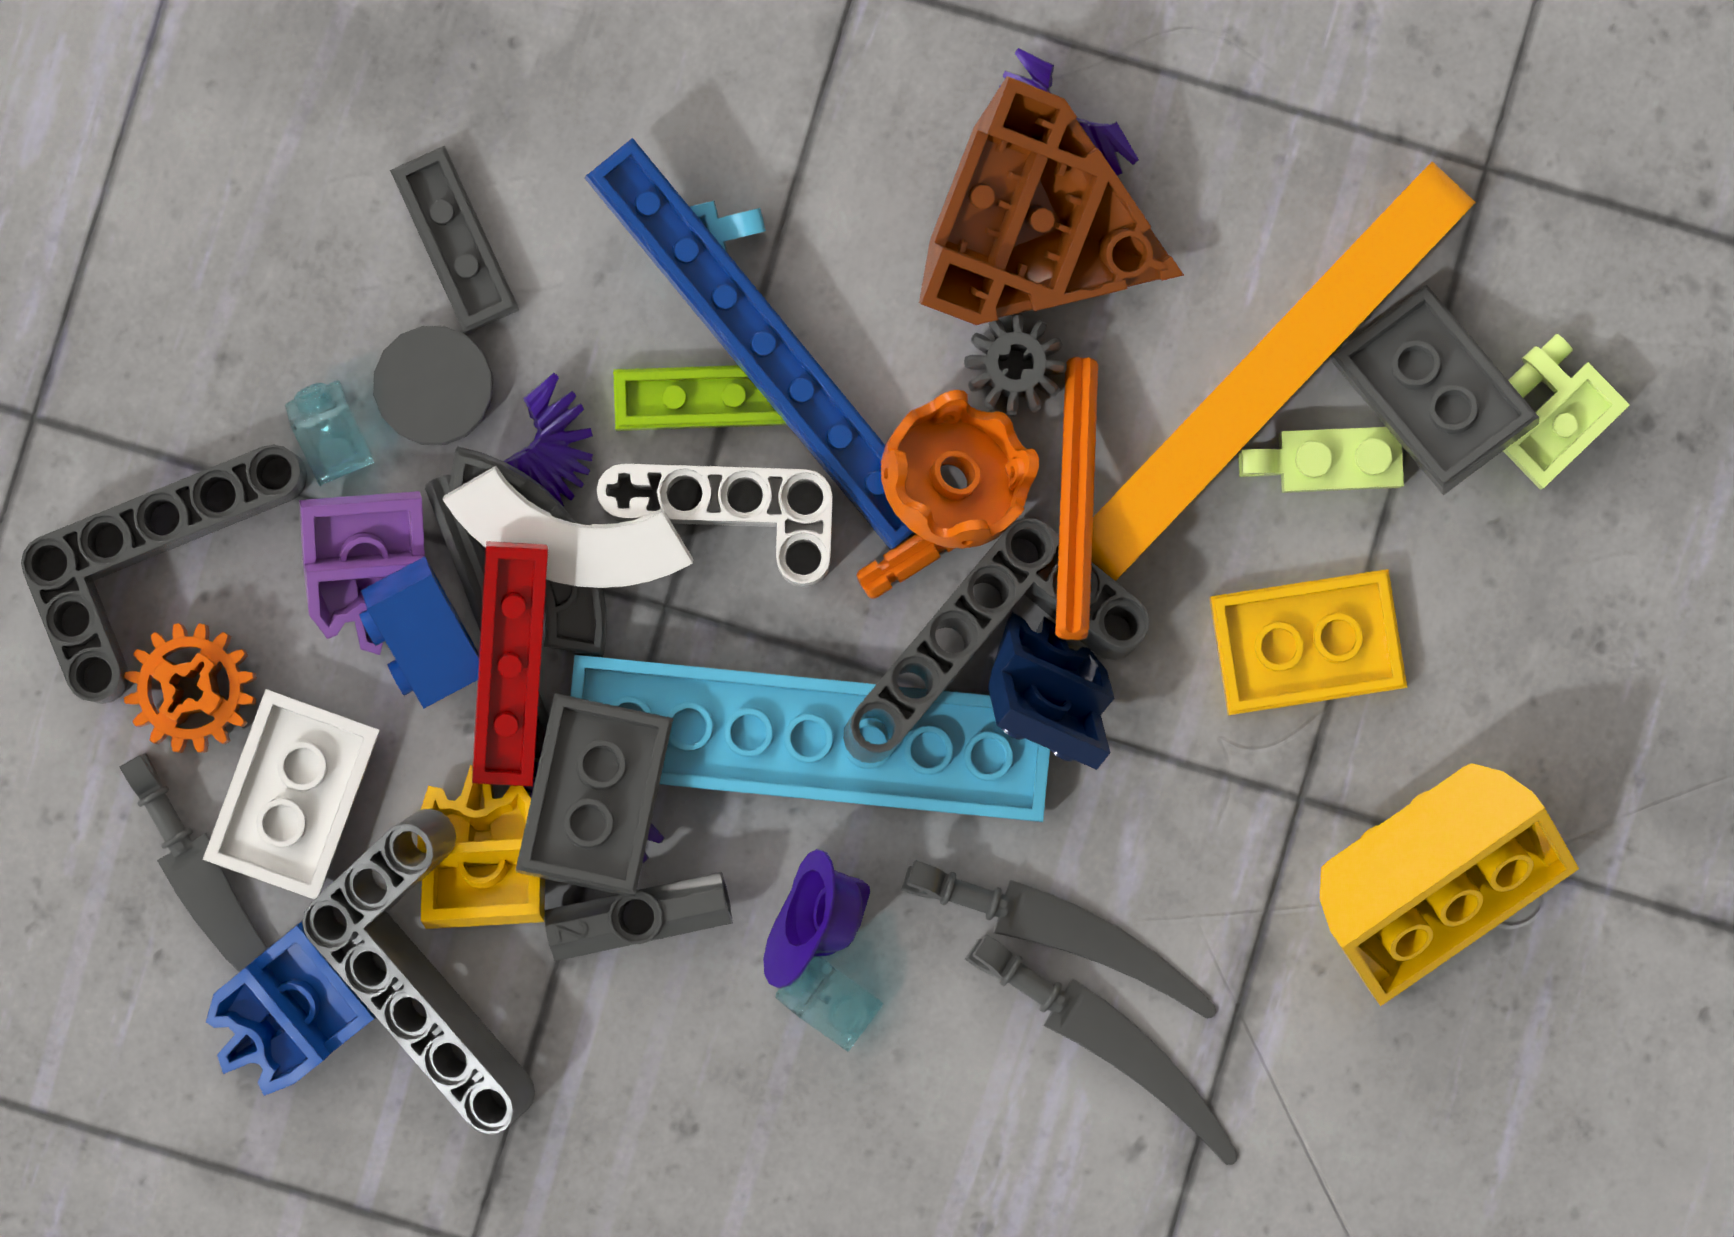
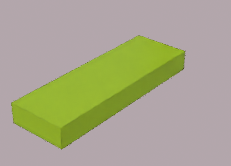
M739 365L613 369L616 431L787 425Z

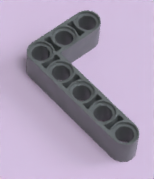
M274 444L263 446L47 533L28 544L22 555V571L67 685L73 694L82 700L100 704L109 703L122 696L129 682L124 678L125 672H128L127 664L94 581L292 501L301 494L307 481L306 466L300 457L284 446ZM273 459H287L292 469L291 479L281 489H267L262 479L264 467ZM224 480L231 482L236 493L234 503L224 512H212L207 505L206 497L208 490L216 482ZM162 504H174L180 516L178 526L169 534L157 535L151 525L152 513ZM113 525L119 527L124 540L122 548L113 557L102 558L95 546L97 535L105 527ZM60 548L67 558L66 570L58 579L47 581L40 572L41 558L50 549ZM81 603L89 612V625L80 635L70 637L62 627V617L68 607ZM103 659L111 667V682L101 692L93 693L85 684L84 672L91 662Z
M1033 518L1016 520L1005 530L860 703L844 728L843 740L846 749L854 758L866 763H876L887 758L1023 595L1028 597L1056 621L1058 533L1047 524ZM1015 539L1030 541L1037 549L1038 561L1024 563L1018 560L1012 553L1011 541ZM1092 562L1088 636L1080 641L1104 659H1121L1130 654L1145 638L1149 630L1150 619L1146 608L1139 600ZM986 583L994 586L1000 593L1001 606L987 608L979 604L973 593L974 585ZM1109 615H1116L1125 619L1131 630L1130 639L1117 640L1111 637L1105 629L1104 618ZM952 628L957 631L963 639L964 650L958 653H948L941 649L935 638L936 630ZM903 673H914L920 676L926 685V696L914 699L904 695L897 683L898 676ZM866 718H876L882 721L889 733L888 741L880 745L871 744L866 741L859 730L860 721Z
M422 809L388 830L315 898L304 911L303 928L314 947L469 1125L485 1134H497L511 1125L532 1105L535 1096L534 1084L528 1073L387 913L448 857L454 849L456 834L450 819L440 811ZM412 832L422 837L426 844L427 853L421 852L416 848L412 840ZM372 869L383 876L386 882V890L376 884L373 879ZM333 907L338 908L343 913L347 926L337 921L333 913ZM372 952L378 954L383 959L387 972L377 967L373 960ZM412 998L422 1003L427 1017L421 1016L416 1012L412 1004ZM451 1044L457 1045L462 1049L467 1063L460 1061L455 1056ZM491 1090L497 1091L502 1095L507 1108L501 1107L494 1101Z

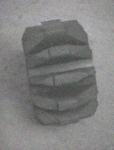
M1021 313L1014 314L1011 323L1012 332L1006 333L999 319L989 322L990 331L995 338L994 342L983 334L975 333L971 338V343L975 348L987 354V356L969 355L964 359V367L971 370H985V373L969 381L968 387L970 391H979L990 385L993 389L986 396L984 407L991 410L996 406L1001 395L1008 397L1006 412L1011 417L1017 415L1019 408L1018 397L1024 396L1028 408L1033 413L1041 409L1042 405L1035 391L1036 388L1048 396L1055 397L1060 388L1054 381L1044 376V374H1064L1067 364L1060 360H1046L1047 356L1058 352L1062 348L1061 340L1059 338L1051 339L1042 345L1038 342L1047 327V324L1042 320L1034 324L1030 335L1023 333L1024 316ZM1014 350L1023 352L1022 361L1024 362L1029 359L1032 365V369H1024L1020 379L1017 380L1007 378L1009 370L1006 368L1001 371L998 361L1008 360L1010 351Z

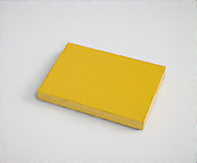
M1389 569L1209 597L1228 716L1407 688Z

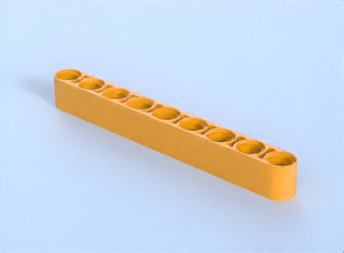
M1433 161L1093 517L1092 562L1114 581L1134 563L1476 203Z

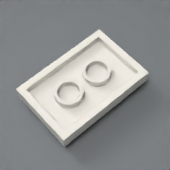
M265 689L203 860L311 899L317 898L322 892L380 730Z

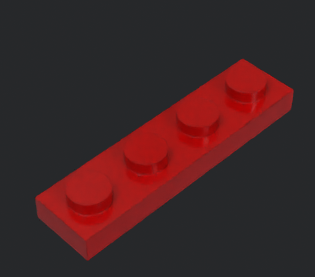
M486 541L472 761L473 784L533 786L548 559L547 544Z

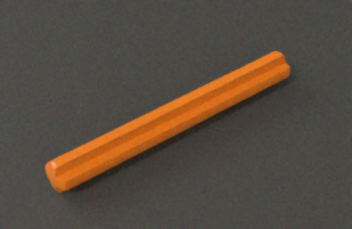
M1072 357L1066 362L1055 633L1057 637L1064 640H1083L1088 636L1090 620L1098 363L1090 357Z

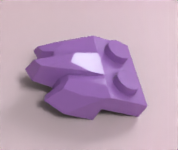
M420 491L299 500L302 559L309 616L327 639L337 636L346 622L355 621L360 649L380 655L383 643L377 646L374 645L359 617L360 613L367 610L361 590L425 556L423 508Z

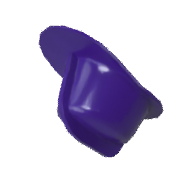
M820 849L809 852L801 862L791 891L767 939L763 958L764 974L768 983L779 989L790 986L797 980L810 963L812 957L830 956L837 951L849 947L861 926L870 896V886L861 879L834 870L833 862L828 853Z

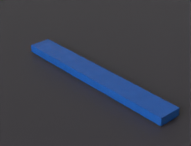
M631 138L587 174L584 179L889 549L895 548L913 531L896 516L885 496L881 482V460L885 444L637 142Z

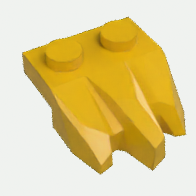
M471 765L461 796L455 801L447 799L443 788L428 785L421 810L434 809L447 816L454 826L456 841L454 849L449 856L422 880L421 922L426 929L544 922L545 879L516 873L517 861L531 802V797L523 786L511 785L502 798L495 799L492 784L472 783ZM417 834V848L421 852L427 853L424 840Z

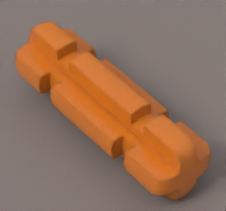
M916 534L884 554L885 560L877 563L875 560L860 569L856 574L857 580L867 596L871 599H876L892 589L891 583L896 580L900 583L938 560L941 557L940 552L946 549L949 553L955 548L940 546Z

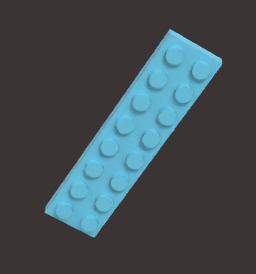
M574 655L571 697L673 718L659 785L1043 822L1050 749L1025 738L1022 740L1015 739L998 727L990 695L943 691L887 758L876 763H866L854 758L846 749L843 740L844 728L856 708L876 684ZM899 687L901 692L909 698L919 699L926 696V689ZM866 718L860 721L859 730L866 741L878 745L888 741L889 733L882 721L876 718Z

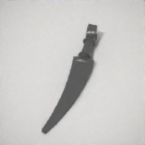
M141 754L119 766L133 791L139 797L138 806L142 807L145 805L165 842L161 844L162 848L168 847L170 850L169 854L157 861L194 921L223 957L240 972L268 947L258 935L240 905L221 866L203 860L210 841L207 833L191 840L189 835L193 833V830L191 828L185 829L165 794L169 791V788L162 786L147 754Z
M917 860L913 862V866L908 867L902 891L925 898L938 899L942 905H946L950 901L986 913L987 920H992L994 916L998 917L994 930L995 934L1032 941L1105 965L1168 995L1204 1018H1211L1216 1013L1214 1004L1192 982L1157 953L1114 924L1073 903L1012 880L1009 881L1004 895L1001 894L1002 889L999 887L992 891L956 879V873L954 872L946 874L934 866Z
M989 935L984 936L983 939H977L965 958L966 961L989 975L1000 979L999 983L1005 986L1009 983L1041 1004L1039 1008L1041 1012L1051 1011L1043 1026L1089 1050L1141 1085L1190 1127L1226 1165H1232L1237 1161L1235 1149L1222 1126L1199 1093L1166 1053L1133 1022L1075 979H1072L1065 991H1062V984L1060 982H1056L1053 985L1021 963V956H1013L1006 947Z

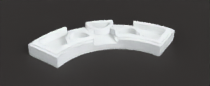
M497 466L492 467L444 495L442 499L459 523L484 547H486V541L547 544L546 579L553 582L578 587H623L649 582L673 574L693 564V557L663 508L647 516L622 523L582 525L551 516V513L527 500L505 479Z

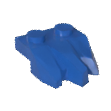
M301 921L213 994L206 1023L213 1028L229 1027L235 1034L217 1054L223 1074L250 1063L259 1064L263 1071L257 1083L263 1095L266 1096L298 1082L376 1017L309 941Z

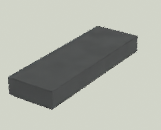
M442 146L391 169V174L465 335L519 311L520 309L446 147Z

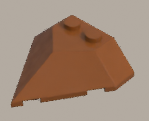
M1007 76L972 130L929 242L919 303L974 325H980L996 321L1000 317L1030 310L1038 311L1126 290L1127 287L1146 282L1163 281L1184 276V274L1151 230V225L1101 151L1095 147L1065 98Z

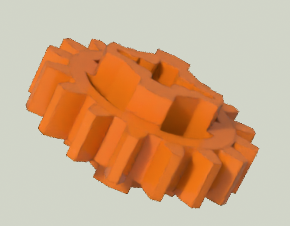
M201 623L197 625L193 636H188V632L183 624H173V639L169 641L160 633L154 632L150 636L155 649L151 653L136 649L133 653L136 659L143 664L140 672L129 671L125 672L124 678L128 681L137 683V692L125 696V704L140 705L142 712L132 721L135 727L152 724L154 729L151 732L149 741L154 744H160L168 735L172 736L171 746L173 752L183 753L188 740L193 741V745L198 753L208 752V737L214 736L221 744L226 745L230 742L226 727L231 723L245 728L248 723L238 713L240 706L256 705L257 699L244 693V685L257 679L256 673L240 671L239 665L248 657L247 652L240 649L229 653L226 649L230 644L231 636L222 632L212 642L209 640V626ZM182 649H202L200 653H196L191 662L175 664L166 659L172 653ZM222 664L229 678L230 691L228 699L220 694L217 674L222 669ZM199 673L201 677L198 680L197 686L204 691L202 697L199 700L187 698L182 703L181 698L183 697L184 690L178 686L179 680L183 676L193 679ZM153 678L161 683L164 702L158 710L152 698ZM205 712L215 718L209 724L199 728H179L191 714Z

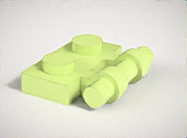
M1555 334L1542 348L1534 346L1522 358L1524 365L1508 380L1523 398L1540 382L1545 383L1554 392L1535 412L1539 416V424L1503 450L1540 490L1545 488L1630 406L1589 362L1584 364L1571 378L1558 366L1573 351L1569 343L1559 334Z

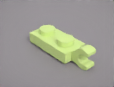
M1387 427L1281 431L1279 433V449L1241 450V453H1238L1239 477L1281 475L1282 493L1401 488L1404 486L1402 445Z

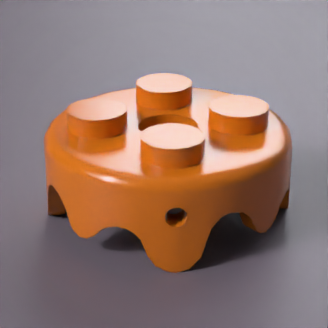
M951 390L939 395L929 403L911 410L897 426L885 445L881 460V482L886 499L894 513L911 531L923 539L943 547L960 549L977 547L997 539L1025 510L1024 506L1028 492L1037 476L1039 457L1035 449H1027L1021 444L1014 431L1013 423L1007 414L1000 411L984 412L975 409L969 405L968 394L965 391ZM952 465L959 468L966 477L967 487L957 489L948 485L942 478L941 466Z

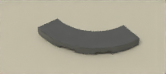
M457 446L448 493L492 467L497 466L505 479L527 500L551 513L553 517L575 523L560 502L524 472L482 452ZM546 579L544 647L603 657L607 633L604 589L578 587Z

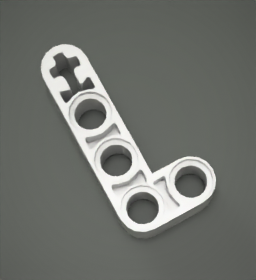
M619 464L607 469L599 479L597 486L598 501L606 513L615 520L627 522L656 512L649 511L652 505L650 497L631 498L629 508H620L618 500L615 497L609 496L610 489L620 488L621 478H630L632 485L638 490H653L650 478L661 477L657 490L658 501L661 509L663 508L672 524L777 527L776 559L778 569L786 581L799 587L814 586L822 581L829 572L831 563L833 499L829 483L825 477L816 471L782 468ZM679 480H694L702 488L701 501L692 510H677L669 503V491L673 484ZM739 482H754L762 490V502L752 512H738L729 504V492ZM798 484H814L822 492V505L814 513L807 515L799 514L792 510L788 504L789 493ZM798 543H810L821 554L820 565L811 574H796L789 569L786 563L787 553L791 547Z

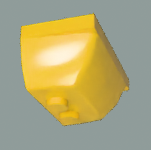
M1471 763L1459 769L1431 790L1417 795L1405 808L1382 824L1368 829L1360 839L1328 860L1321 867L1319 899L1330 932L1378 1004L1382 1006L1579 870V867L1547 810L1531 790L1503 771Z

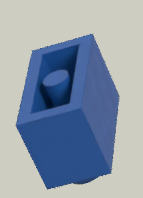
M426 556L361 590L367 610L360 613L359 617L374 645L377 646L386 642L396 660L388 663L387 666L404 696L414 691L424 709L478 680L479 651Z

